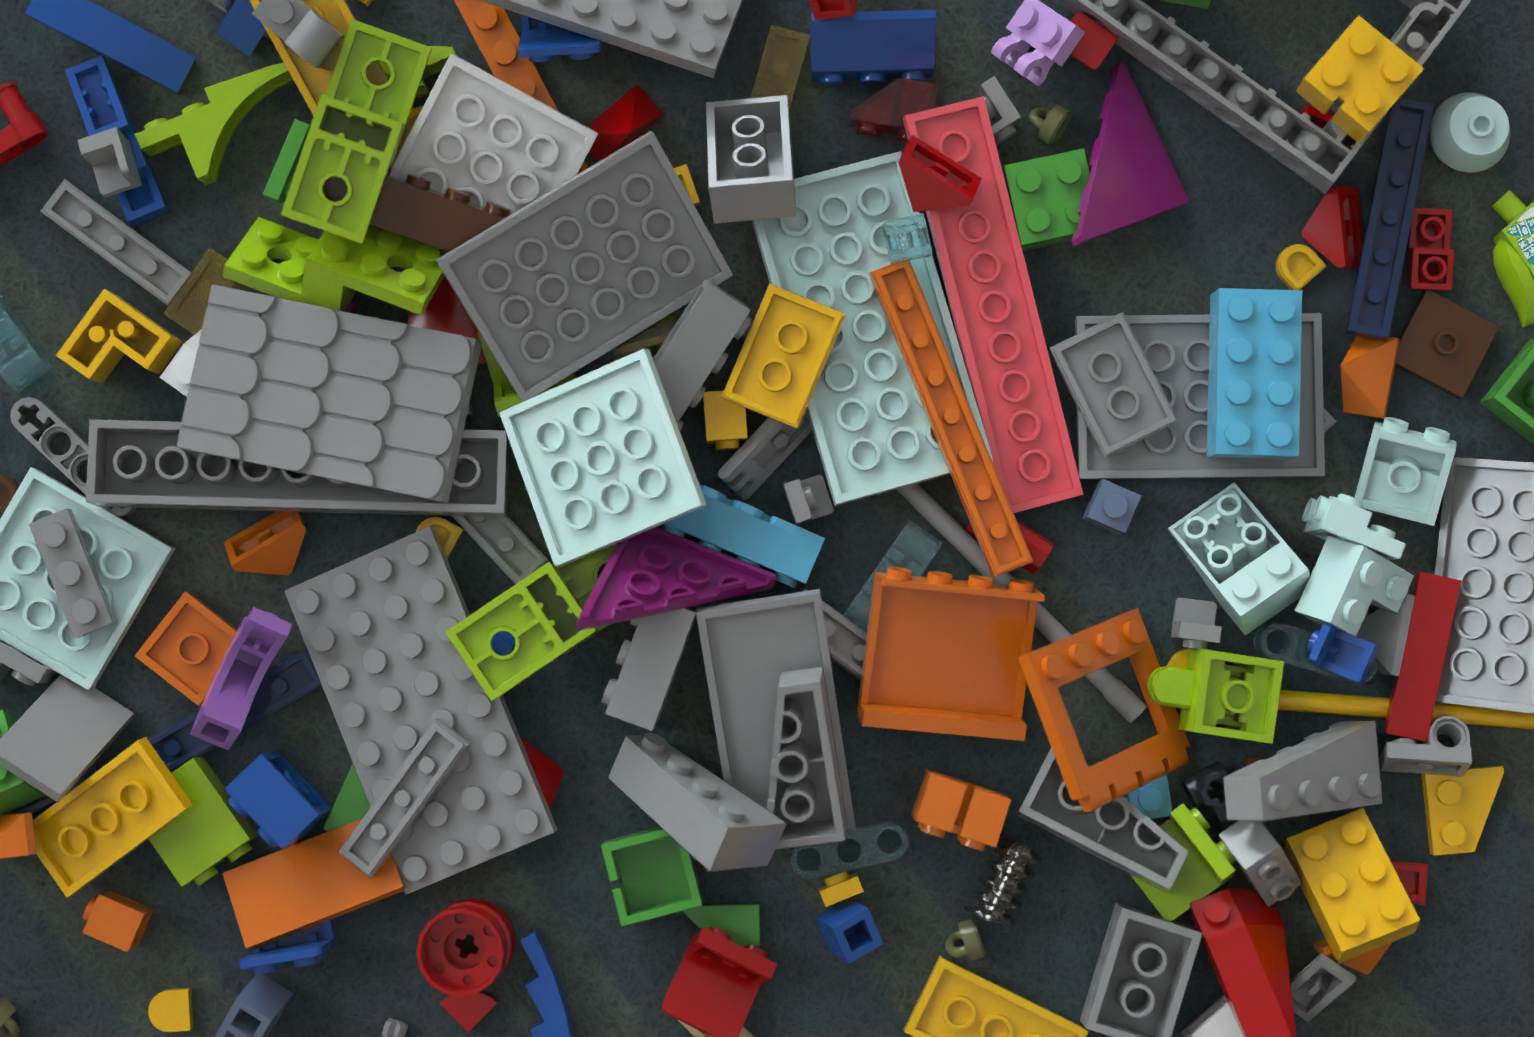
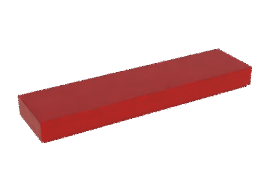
M1417 571L1412 594L1415 595L1400 674L1394 678L1383 732L1427 742L1461 580Z

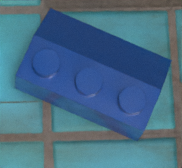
M936 10L856 12L855 16L823 20H815L813 13H811V81H820V85L825 87L844 85V80H860V84L866 86L881 85L885 83V79L901 78L902 84L914 85L924 83L925 78H932L934 71Z

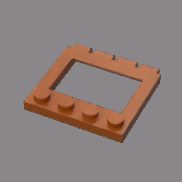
M1138 608L1017 657L1072 801L1078 799L1084 812L1089 813L1110 803L1111 800H1116L1138 789V787H1142L1188 764L1189 757L1185 748L1189 747L1190 743L1185 730L1178 729L1180 717L1176 707L1157 704L1150 698L1147 691L1149 676L1155 669L1160 668ZM1129 657L1158 734L1088 767L1058 687Z

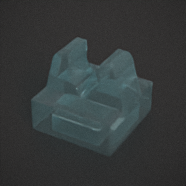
M924 213L883 221L882 229L890 265L926 258L932 255L933 252Z

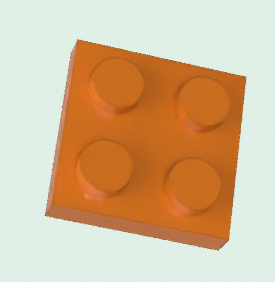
M185 591L135 654V657L196 705L201 706L218 667L238 629L192 593Z

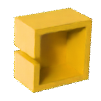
M1358 15L1304 77L1296 92L1324 115L1336 99H1339L1343 105L1338 109L1331 121L1360 144L1424 68Z

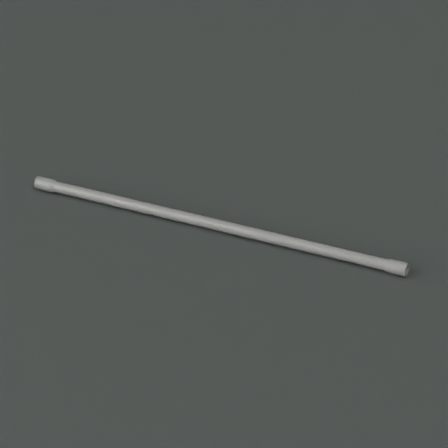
M752 319L750 321L748 328L741 336L744 340H746L748 332L753 323ZM917 483L896 489L983 576L993 578L979 543L923 487ZM1007 572L993 578V584L1008 585L1009 580L1015 578ZM1038 602L1034 627L1051 643L1072 635ZM1105 667L1085 676L1129 723L1133 722L1147 707L1121 680L1116 679Z

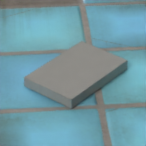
M1123 312L1048 349L1103 459L1178 422Z
M60 675L0 738V766L59 803L131 722L134 713L98 689L87 690L65 676Z

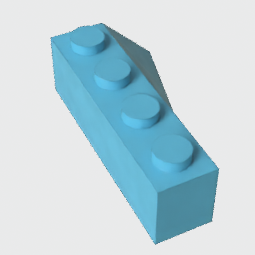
M700 485L707 506L666 522L661 526L662 530L680 537L688 534L699 539L700 545L718 552H722V550L737 555L736 559L756 567L761 565L775 571V574L778 575L776 581L792 588L796 587L797 582L806 584L825 540L824 537L775 516L770 517L764 514L763 511L744 502L730 500L726 498L727 496L719 493V491L705 485Z

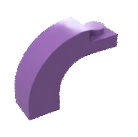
M255 607L252 608L248 617L245 616L218 667L190 735L229 751L243 728L253 699L266 671L288 637L292 623L280 619L273 613L264 612Z

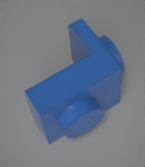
M1324 622L1321 630H1315L1309 640L1307 652L1310 655L1308 660L1318 668L1363 685L1379 647L1374 643L1338 630L1332 624Z

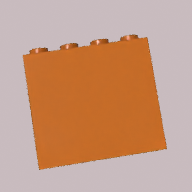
M887 567L886 573L875 572L856 715L861 725L865 727L1025 741L1027 725L1022 720L1027 681L1017 657L1031 652L1038 601L1044 602L1045 595L1037 588H1033V582L1020 579H1010L1008 585L993 584V578L980 575H969L968 581L952 580V574L940 571H928L927 577L912 576L911 570L900 567Z

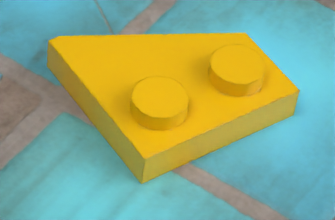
M1504 766L1468 768L1464 776L1421 774L1430 855L1475 852L1502 780Z

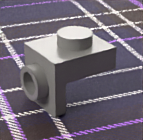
M1176 598L1170 638L1183 639L1182 647L1207 650L1208 643H1220L1222 626H1215L1217 604L1211 601Z

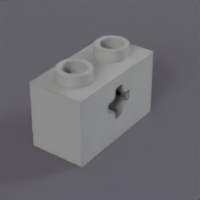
M1239 820L1219 834L1223 843L1236 859V863L1268 907L1277 901L1288 898L1295 888L1302 884L1280 845L1261 821Z

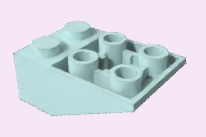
M1235 482L1168 527V530L1217 601L1245 636L1301 598L1310 578L1309 569Z

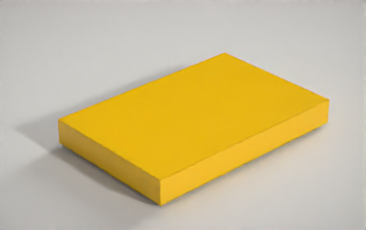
M769 283L721 397L798 430L845 321L846 314Z

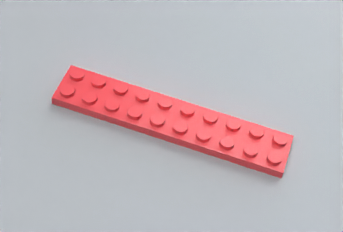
M984 96L905 115L902 119L908 140L912 135L982 178L974 199L969 206L928 210L926 214L961 353L994 460L992 462L1012 511L1017 513L1084 495Z

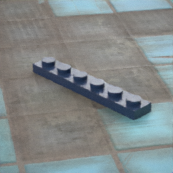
M1400 97L1388 112L1345 331L1346 334L1387 341L1389 338L1433 113V103Z

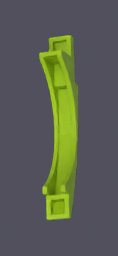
M429 46L432 48L416 97L420 98L429 94L424 78L441 72L451 53L457 56L453 47ZM379 62L389 80L391 75L389 66ZM280 63L206 87L204 89L210 101L209 104L205 105L203 102L195 103L185 107L181 111L182 115L173 119L159 118L144 126V131L136 133L135 137L140 149L150 157L183 144L196 178L207 186L217 181L225 149L243 118L266 96L294 80L285 64Z

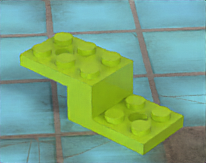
M351 19L327 93L320 96L281 212L282 216L362 244L364 243L389 166H393L432 51L431 47ZM375 62H383L390 68V78L383 85H374L367 79V69ZM333 177L342 178L348 187L345 198L337 202L329 201L323 192L324 184Z
M258 217L225 263L223 277L276 298L343 312L355 293L359 291L422 315L445 277L436 259L445 255L448 251L371 224L362 244L324 231L318 240ZM271 259H282L285 261L279 264L271 261ZM391 267H401L405 270L398 272L391 269Z
M616 544L561 567H555L551 562L546 563L445 632L491 702L562 654L569 653L608 626L603 625L585 630L575 628L578 617L599 579L598 572L608 562ZM501 631H507L515 638V648L506 656L497 654L492 647L494 636Z

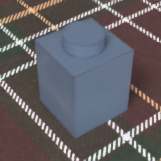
M1102 479L1096 483L1081 519L1117 535L1125 534L1141 495Z

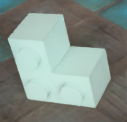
M1328 536L1295 611L1319 625H1323L1326 622L1332 624L1338 630L1356 636L1370 605L1398 613L1414 575L1365 546Z

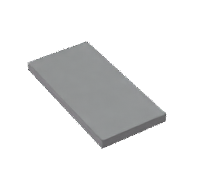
M809 590L696 608L723 781L767 810L777 693L781 672L823 667L847 818V830L855 829L820 590Z

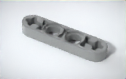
M26 397L17 401L12 407L10 414L14 427L86 495V483L80 478L79 471L82 464L88 461V443L41 400ZM38 407L37 418L47 426L50 425L52 420L55 424L44 432L32 423L28 422L24 425L23 422L26 416L23 411L25 408L34 410ZM43 432L40 439L38 440L36 436ZM58 433L68 434L71 440L70 449L63 455L54 454L50 447L51 439ZM102 507L122 518L130 516L137 509L130 507Z

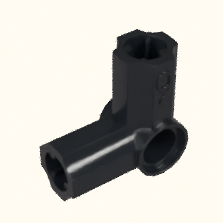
M1219 761L1181 779L1182 786L1194 808L1201 812L1210 825L1209 831L1216 844L1222 841L1219 834L1239 821L1227 820L1223 777L1228 774Z

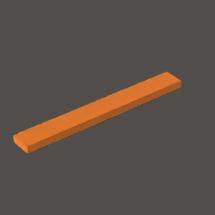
M909 258L871 271L869 274L992 577L995 578L1032 563L1033 560Z

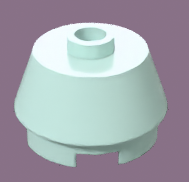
M1460 93L1448 98L1437 108L1431 120L1430 142L1435 155L1442 163L1461 172H1480L1492 167L1503 157L1510 142V124L1505 110L1493 99L1479 93Z

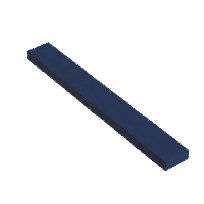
M307 648L266 671L240 733L322 687ZM200 709L148 738L171 773L192 758L202 756L218 747L190 735ZM110 761L82 776L68 793ZM47 796L20 813L32 812V819L34 820L54 805L56 801Z

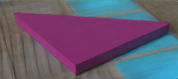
M1121 62L1111 69L1110 91L1105 94L1100 122H1102L1099 138L1094 142L1089 163L1091 173L1088 185L1083 189L1079 206V225L1077 232L1072 236L1074 247L1180 208L1190 202L1125 62Z
M654 527L616 544L578 617L575 628L585 630L773 589L778 575Z

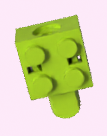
M1190 648L1187 669L1171 666L1155 669L1147 681V691L1150 698L1157 704L1181 708L1179 730L1273 744L1284 661ZM1225 662H1232V666L1225 665ZM1216 724H1222L1224 728L1216 727Z

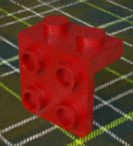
M703 927L691 936L661 1008L665 1014L711 1037H739L760 985L772 978L777 963L767 959L768 954L758 947L752 945L743 947L731 941V935L716 927L706 929Z

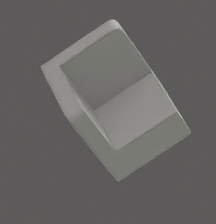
M117 127L77 140L81 155L93 166L99 191L104 197L142 186L131 144Z

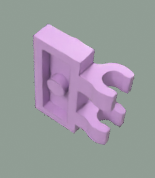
M1024 0L1006 27L1012 34L999 39L994 44L991 54L1001 61L1004 60L1016 72L1039 86L1046 79L1048 71L1054 62L1062 67L1085 34V31L1041 1ZM1031 46L1035 48L1033 52L1027 53Z

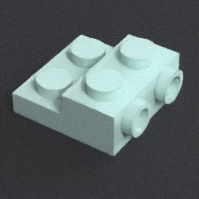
M1386 417L1383 423L1375 421L1354 498L1363 502L1361 508L1434 526L1456 451V441L1449 439V432L1438 428L1426 427L1425 432L1421 433L1409 430V423L1401 419Z
M1339 494L1338 498L1319 496L1317 500L1310 498L1302 516V521L1307 522L1303 532L1325 541L1328 536L1359 544L1387 560L1400 559L1406 543L1394 539L1396 533L1390 529L1374 524L1371 525V528L1367 527L1372 512L1361 508L1362 501L1344 494Z

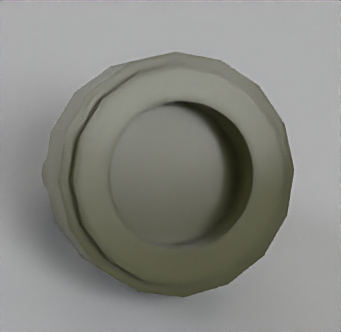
M1060 104L1054 106L1052 110L1035 108L1029 114V120L1032 125L1040 129L1037 139L1048 146H1053L1058 142L1072 117L1071 111Z
M969 918L958 922L959 930L950 934L945 941L947 953L958 958L968 955L971 961L985 957L987 954L975 919ZM963 940V946L955 947L958 941Z
M7 998L0 1001V1036L18 1037L20 1034L19 1026L11 1018L17 1007Z

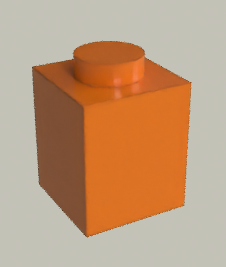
M109 890L99 894L98 898L92 897L83 914V920H86L87 923L82 933L125 952H130L138 948L155 909Z

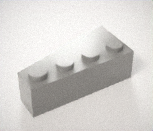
M823 667L781 672L777 693L767 810L787 823L776 849L845 841L847 818Z
M1336 722L1322 733L1311 734L1304 738L1305 741L1295 746H1287L1276 751L1277 754L1268 759H1260L1223 777L1227 820L1267 821L1382 804L1376 722Z
M654 733L625 736L608 777L709 871L768 866L787 824L668 744L663 737Z
M1052 747L1018 812V817L1165 893L1171 889L1189 853L1149 817L1134 807L1124 796L1111 800L1110 803L1089 813L1084 812L1078 799L1072 801Z

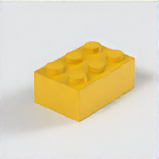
M1364 808L1286 839L1284 854L1302 882L1300 887L1338 964L1416 932L1420 919Z

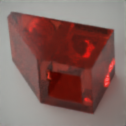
M897 78L851 111L849 127L857 128L856 133L862 136L880 137L881 132L897 135V141L907 143L908 139L902 118L905 115L935 108L939 84Z

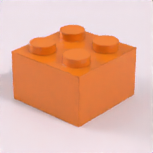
M926 768L911 816L915 821L919 822L917 827L925 833L944 838L946 831L958 834L956 840L960 841V844L984 851L985 845L996 848L1011 799L1002 793Z

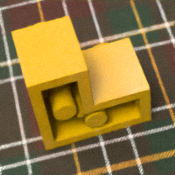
M103 289L56 356L88 379L103 384L124 354L147 370L160 374L183 341L118 295Z

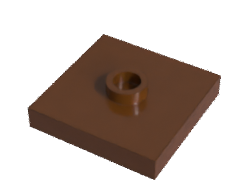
M1424 290L1399 337L1400 342L1395 366L1447 394L1461 399L1464 397L1500 326L1431 290Z

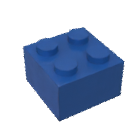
M278 750L260 754L225 788L231 796L228 800L230 805L241 816L246 818L250 815L260 826L257 832L262 839L271 847L275 848L278 845L282 850L299 843L333 808Z

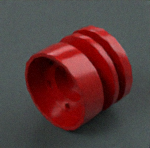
M478 898L458 900L431 919L420 934L416 951L419 969L427 982L443 994L457 997L477 994L491 985L513 958L516 944L513 924L504 910L490 901ZM469 935L475 937L474 945L477 946L472 952L466 949L467 942L464 940Z

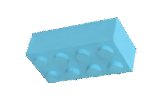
M1218 288L1210 295L1207 458L1290 460L1299 457L1302 290Z

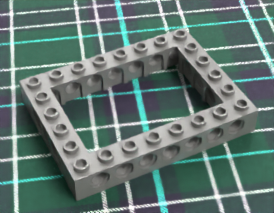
M1063 0L1062 6L1074 15L1079 10L1119 37L1115 43L1324 194L1334 184L1376 128L1375 126L1360 144L1333 123L1331 119L1322 130L1309 120L1310 115L1305 112L1302 115L1277 98L1275 90L1270 88L1267 91L1242 73L1243 68L1240 65L1232 66L1208 48L1209 43L1204 40L1200 43L1176 26L1174 18L1171 16L1168 19L1142 0ZM1399 0L1412 9V11L1390 41L1422 66L1471 0Z

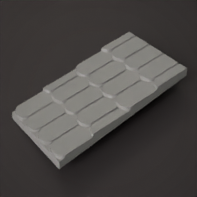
M211 285L208 299L209 304L205 312L199 340L200 345L197 349L190 381L191 387L188 390L181 422L182 428L179 431L176 445L177 448L444 503L449 502L482 341L404 323Z

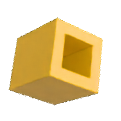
M724 390L705 392L703 399L707 444L715 443L716 450L739 449L740 441L748 440L745 408L723 399L721 396Z

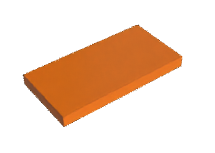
M362 819L222 873L245 948L249 952L405 890L392 854H390L377 874L369 877L339 853V850Z

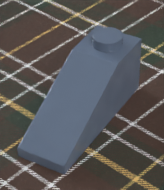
M256 974L235 999L215 1037H268L293 993L264 974Z

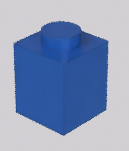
M850 897L814 916L829 952L847 964L883 945L869 909Z

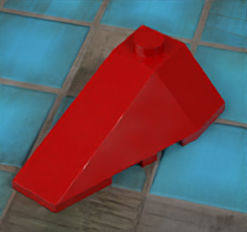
M1228 888L1189 903L1191 923L1193 927L1202 932L1200 943L1243 1037H1296L1285 929L1275 905L1272 904L1268 907L1255 889Z

